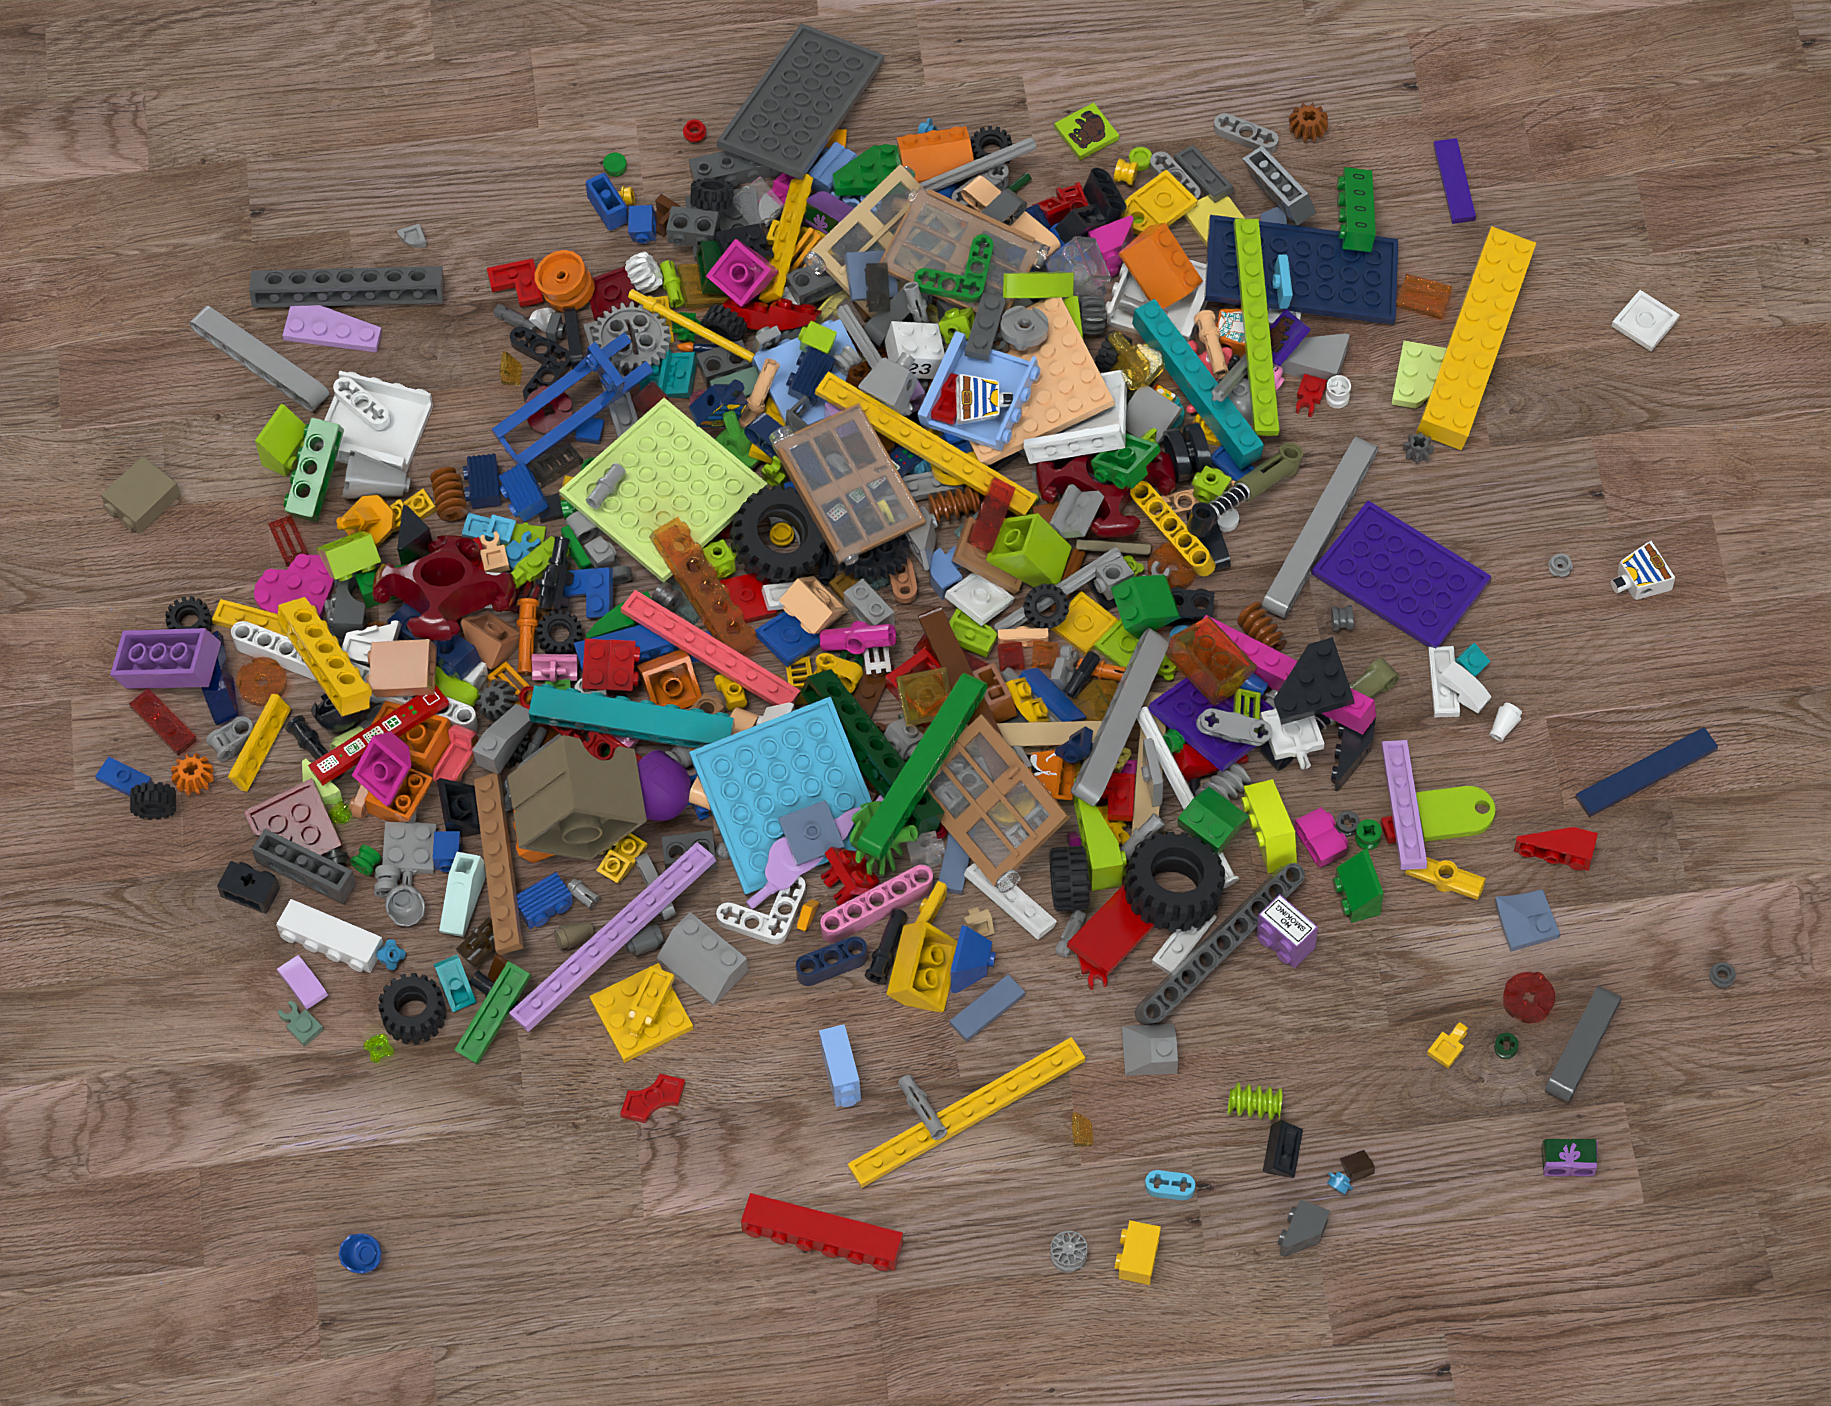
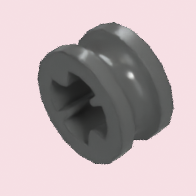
M1352 811L1341 812L1337 817V831L1339 833L1342 832L1346 837L1355 835L1357 825L1359 824V817ZM1344 820H1348L1349 823H1352V827L1347 828V825L1344 824Z

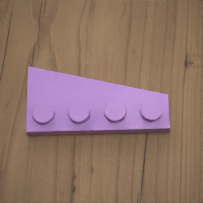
M321 305L290 306L282 336L285 341L377 352L382 329L376 325Z

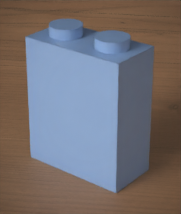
M845 1024L819 1030L821 1053L835 1106H853L861 1101L860 1080Z

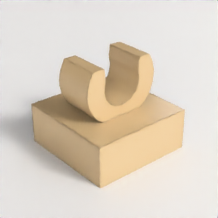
M978 907L967 910L969 916L964 917L965 926H968L984 937L995 933L992 916L988 909L979 911Z

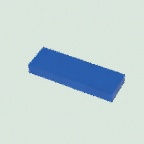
M1038 667L1022 671L1019 678H1026L1031 691L1038 698L1042 697L1043 703L1062 722L1084 721L1087 716Z

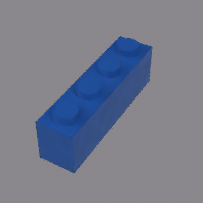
M642 625L591 638L635 641V647H640L639 662H634V666L679 650L677 646ZM585 640L574 643L581 673H583Z

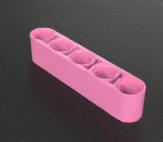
M917 865L825 913L820 923L823 939L829 943L839 942L890 915L892 909H902L925 897L933 889L932 870L926 865ZM919 878L927 879L924 883H919L916 880ZM896 890L905 891V893L901 895H897L894 892ZM876 901H880L883 903L881 906L872 905V903ZM852 913H858L861 915L857 918L849 917V915ZM829 925L838 926V928L834 930L827 929Z

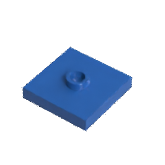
M785 611L757 628L754 633L786 667H789L820 646V633L810 634L800 626L801 621L795 616H790Z

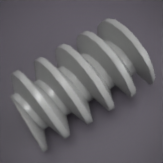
M1235 762L1223 772L1219 770L1217 775L1211 777L1210 782H1205L1203 788L1196 790L1195 796L1207 787H1211L1230 801L1228 795L1236 799L1238 795L1235 789L1243 793L1244 786L1242 783L1251 785L1252 781L1244 768Z

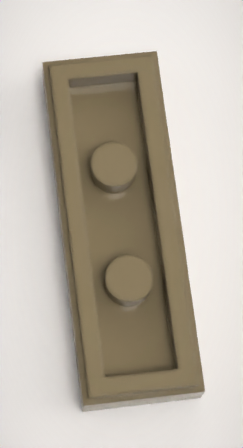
M1077 538L1076 548L1079 550L1109 551L1117 547L1122 553L1149 554L1151 552V543Z

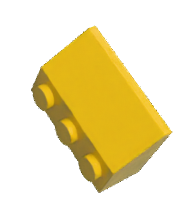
M926 921L904 925L886 995L904 1006L939 1013L944 1012L951 984L950 971L958 941Z

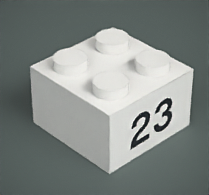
M891 321L885 338L888 359L896 363L902 352H905L915 359L909 371L916 378L934 379L945 355L938 324Z

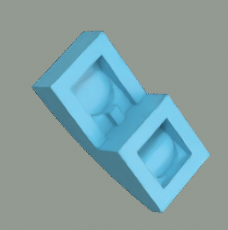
M468 513L462 536L473 539L476 537L480 538L484 534L486 541L494 540V532H497L500 544H509L516 521L493 514L491 518Z

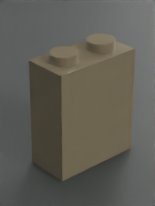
M142 456L105 490L101 496L104 502L103 508L109 515H116L127 529H134L140 534L181 494L178 484Z

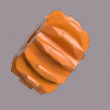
M197 752L193 757L186 753L184 760L177 758V766H171L173 774L171 780L176 785L179 792L185 791L188 796L193 791L200 795V789L202 788L208 790V783L214 780V769L209 764L208 758L205 756L200 758Z

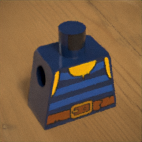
M735 379L730 384H714L689 406L697 427H726L723 414L730 410L735 411L739 421L748 406L743 393L745 389L743 383Z

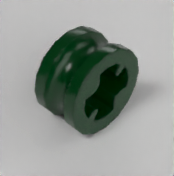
M1511 1033L1500 1034L1496 1038L1494 1045L1496 1055L1502 1059L1513 1058L1519 1046L1517 1038ZM1505 1041L1509 1042V1050H1503V1043Z

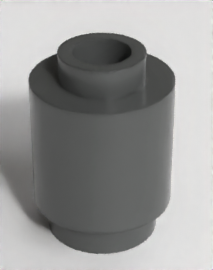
M657 924L645 925L625 944L628 953L633 952L635 956L659 948V944L664 943L660 928Z

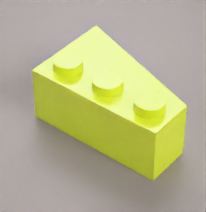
M1271 779L1244 786V797H1241L1242 808L1250 816L1248 819L1251 829L1254 830L1267 873H1273L1281 866L1297 863L1295 830L1274 780Z

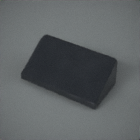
M1283 1120L1271 1125L1263 1172L1288 1178L1295 1177L1303 1133L1302 1128Z

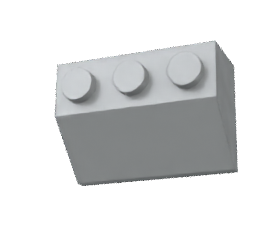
M691 912L672 929L657 956V960L712 1006L748 972L747 958Z

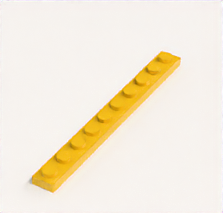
M829 371L816 388L815 394L841 410L859 403L874 430L1016 515H1027L1036 502L1038 496Z
M1070 1037L936 1113L943 1126L947 1129V1133L943 1138L934 1140L923 1122H920L848 1163V1169L859 1186L863 1188L1085 1062V1056L1073 1038Z

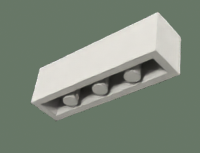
M290 899L276 924L280 937L285 941L300 943L305 949L314 953L319 951L334 962H345L349 967L358 972L364 970L371 973L378 960L377 952L384 946L382 937Z

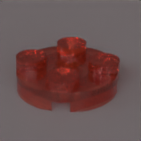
M1522 972L1514 975L1506 982L1502 997L1503 1006L1511 1017L1514 1018L1515 1016L1517 1019H1521L1523 1023H1537L1544 1020L1553 1009L1555 991L1552 984L1541 972ZM1525 993L1535 996L1531 1003H1529L1528 999L1523 1000L1522 997L1525 996Z

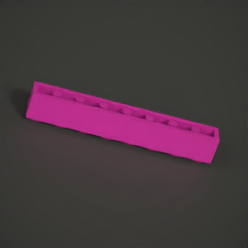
M1208 615L1202 619L1192 632L1196 650L1233 669L1237 665L1247 666L1267 682L1268 687L1277 691L1280 690L1297 663L1291 657ZM1350 688L1355 704L1321 714L1363 735L1376 718L1375 701Z

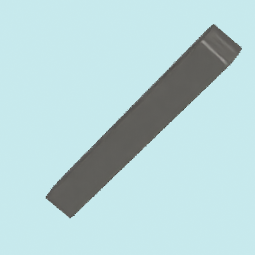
M1007 188L981 213L1011 226L1024 213L1027 202ZM966 227L954 238L955 240L960 241ZM983 232V234H986V235H988L989 237H991L992 240H993V242H994L996 239H998V238H996V237H993V236H991V235H989V234ZM981 242V245H979V251H984L986 243ZM948 244L936 256L949 261L956 247ZM930 261L924 267L944 271L945 269L944 266ZM903 288L864 327L870 340L881 349L886 347L885 338L891 321L912 322L914 320L912 313L908 311V300ZM920 292L922 299L926 301L927 307L937 298L931 294Z
M1290 863L1276 869L1135 1008L1137 1021L1144 1025L1161 1021L1258 926L1259 914L1279 894L1286 899L1303 882L1305 873L1302 866L1297 863ZM1287 870L1292 873L1293 879L1291 882L1286 877ZM1270 887L1275 890V898H1272L1269 894ZM1252 904H1255L1258 908L1257 916L1252 912ZM1235 921H1238L1241 925L1240 932H1237L1234 928ZM1218 937L1222 939L1224 944L1222 950L1217 946ZM1200 955L1206 958L1205 967L1199 962ZM1183 971L1186 972L1189 977V981L1187 984L1184 983L1182 980ZM1165 989H1168L1171 993L1170 1001L1164 997ZM1148 1006L1153 1009L1154 1015L1152 1018L1148 1017L1146 1013Z

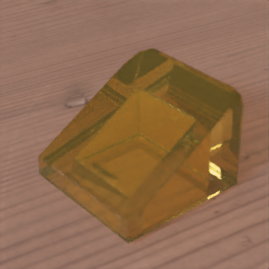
M504 351L501 356L499 371L501 383L503 385H520L522 364L508 352Z
M1073 1112L1072 1138L1074 1147L1092 1146V1122L1081 1114Z

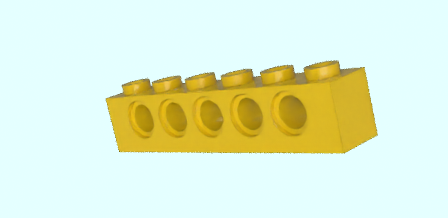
M306 597L279 604V626L340 715L345 716L368 709L370 697L372 696L370 685L363 681L359 669L350 662L348 653L341 649L336 636H332L329 632L327 623L320 619L316 607L311 605Z

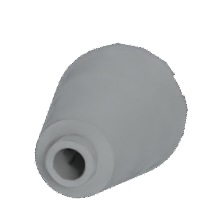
M350 450L342 498L356 499L370 495L401 497L403 492H408L410 478L406 477L407 472L360 452Z

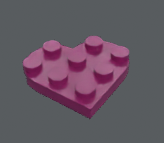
M299 554L287 570H265L263 576L255 584L254 598L261 610L278 614L279 604L306 597L309 603L316 607L318 616L322 619L325 611L324 603L330 599L335 586V579L330 577L319 555Z

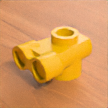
M722 674L714 677L717 690L722 691L725 697L727 709L730 711H734L736 707L743 709L747 704L744 687Z

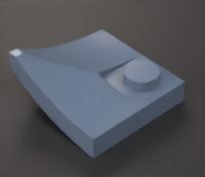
M1543 889L1524 894L1495 897L1496 909L1510 952L1560 937V932Z

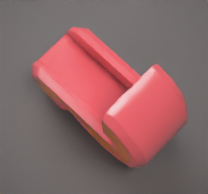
M456 724L448 730L451 742L434 768L432 778L435 782H437V779L443 778L461 783L464 771L469 768L475 758L472 750L479 741L477 733Z

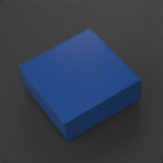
M592 418L578 428L575 435L576 441L600 444L605 425L604 419Z

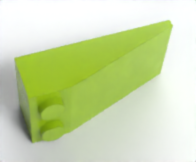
M1073 795L1081 842L1087 854L1091 890L1097 891L1122 887V877L1126 876L1125 866L1127 865L1125 851H1120L1116 837L1096 805L1091 806Z

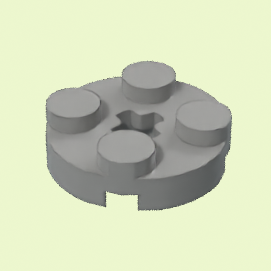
M1015 306L1005 311L1002 315L1000 334L1016 350L1023 351L1027 347L1036 346L1047 339L1048 318L1037 308L1033 307L1030 310L1025 309V306ZM1020 325H1023L1024 327H1026V326H1029V327H1028V328H1021Z

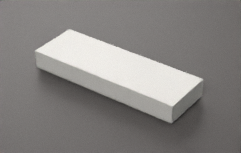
M1442 646L1436 649L1429 647L1428 657L1434 718L1459 717L1458 693L1439 682L1441 674L1455 660L1454 646Z
M1213 915L1209 921H1204V924L1198 928L1191 926L1189 931L1182 932L1181 929H1176V932L1171 934L1154 956L1152 964L1170 974L1196 948L1217 920V916Z

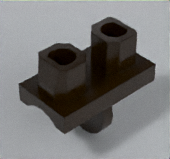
M488 917L478 928L475 927L471 930V934L456 948V951L474 967L478 966L495 949L492 920Z

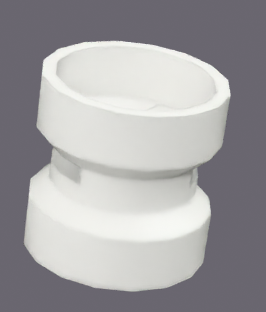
M1342 375L1331 377L1327 382L1326 402L1333 408L1345 407L1350 399L1351 383L1349 379Z

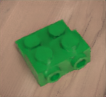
M1126 433L1125 448L1100 452L1091 461L1096 479L1102 483L1107 480L1111 481L1120 489L1125 487L1133 489L1148 474L1146 466L1161 452L1159 444Z

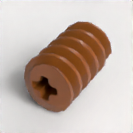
M442 467L432 472L430 480L434 491L433 496L438 517L444 521H454L466 517L468 510L465 508L467 503L464 500L465 494L462 491L461 475L457 474L456 469L453 467Z
M969 486L965 487L964 494L960 488H956L954 496L950 490H946L945 498L939 491L936 493L935 500L930 493L927 494L930 514H934L937 523H941V516L943 515L947 521H950L951 514H954L958 520L960 519L961 512H964L965 516L969 518L970 510H973L975 515L979 516L980 501L978 491L974 490L972 492Z
M1257 601L1243 609L1237 619V624L1243 628V632L1249 637L1277 651H1281L1287 644L1286 640L1280 641L1284 633L1282 631L1276 632L1278 625L1271 624L1273 621L1271 616L1265 617L1267 615L1266 609L1259 610L1262 607V603Z

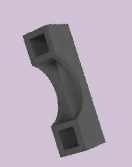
M362 570L352 573L353 577L345 581L334 580L337 593L332 594L334 613H330L329 626L334 628L336 638H345L346 633L356 630L363 631L367 627L368 617L365 604L351 596L353 590L357 587L355 575L362 573Z

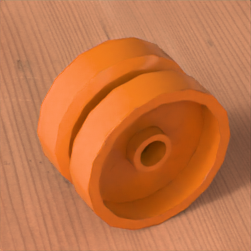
M561 250L547 255L538 264L535 271V282L549 306L556 311L564 312V308L575 307L577 310L585 306L595 290L592 275L582 258L573 251Z

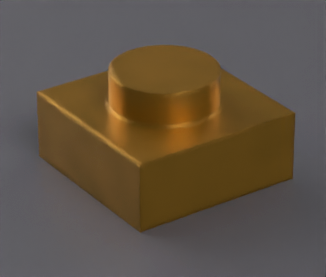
M844 571L829 582V587L844 603L843 592L859 580L854 579L853 573L845 576Z

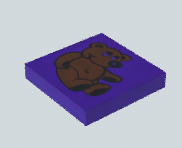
M1287 309L1269 327L1272 361L1281 366L1311 330Z

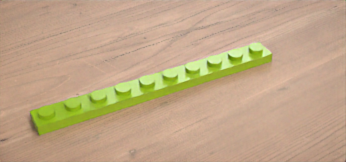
M1235 218L1233 225L1253 430L1260 436H1278L1279 422L1259 219Z

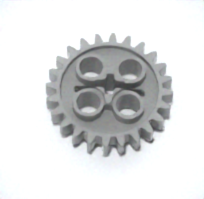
M631 302L627 308L621 303V309L619 310L611 306L612 313L604 311V318H597L592 341L593 343L596 342L601 349L623 332L631 340L625 321H628L630 324L632 339L635 341V349L638 355L634 354L631 342L623 348L627 351H619L609 358L615 368L617 366L620 367V373H623L625 368L629 369L630 373L645 361L650 366L651 363L659 365L660 358H666V351H669V343L671 342L670 327L666 326L665 318L660 319V314L656 312L652 314L644 310L641 304L636 308L634 303Z

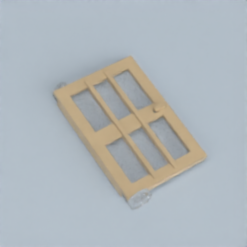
M900 164L804 256L806 266L818 275L826 270L849 294L844 254L847 252L886 251L905 213L914 202L919 189L926 191L914 179L915 172L910 167H903ZM927 205L924 206L916 221L953 239L963 230L952 217ZM915 228L911 230L906 242L934 255H937L948 245V243ZM902 247L894 264L916 273L931 260ZM896 278L899 292L907 283ZM891 299L855 302L872 318Z

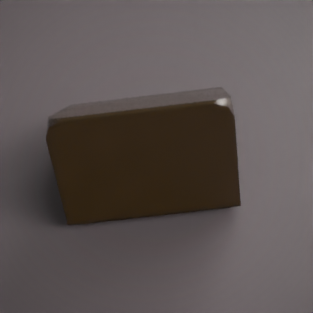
M1365 1150L1340 1158L1347 1177L1351 1179L1350 1183L1373 1175L1375 1172V1166Z

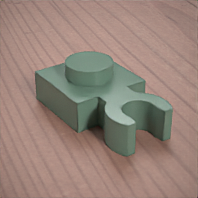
M289 1001L288 1004L292 1012L285 1014L282 1010H278L279 1017L282 1021L289 1023L286 1026L287 1030L305 1047L324 1031L323 1026L306 1009L299 1014L297 1005L293 1001Z

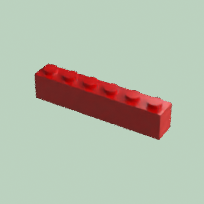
M753 1193L749 1194L741 1219L742 1231L750 1237H767L774 1243L781 1245L790 1243L803 1251H811L812 1249L820 1251L823 1255L830 1258H836L837 1256L847 1258L853 1264H870L880 1271H888V1269L895 1271L903 1245V1232Z

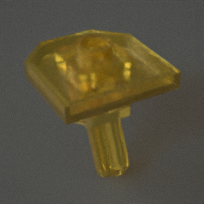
M1118 330L1109 335L1108 341L1120 354L1117 357L1119 361L1109 372L1121 370L1127 388L1135 390L1148 386L1165 369L1162 352L1139 343L1131 346Z

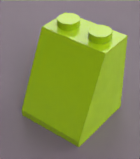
M1038 513L1000 519L986 561L1032 587L1041 584L1056 585L1061 581L1072 546Z

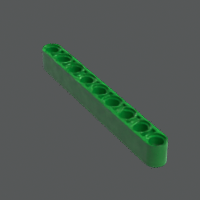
M966 673L960 676L861 834L857 843L858 851L880 861L885 857L981 703L988 687L986 682Z

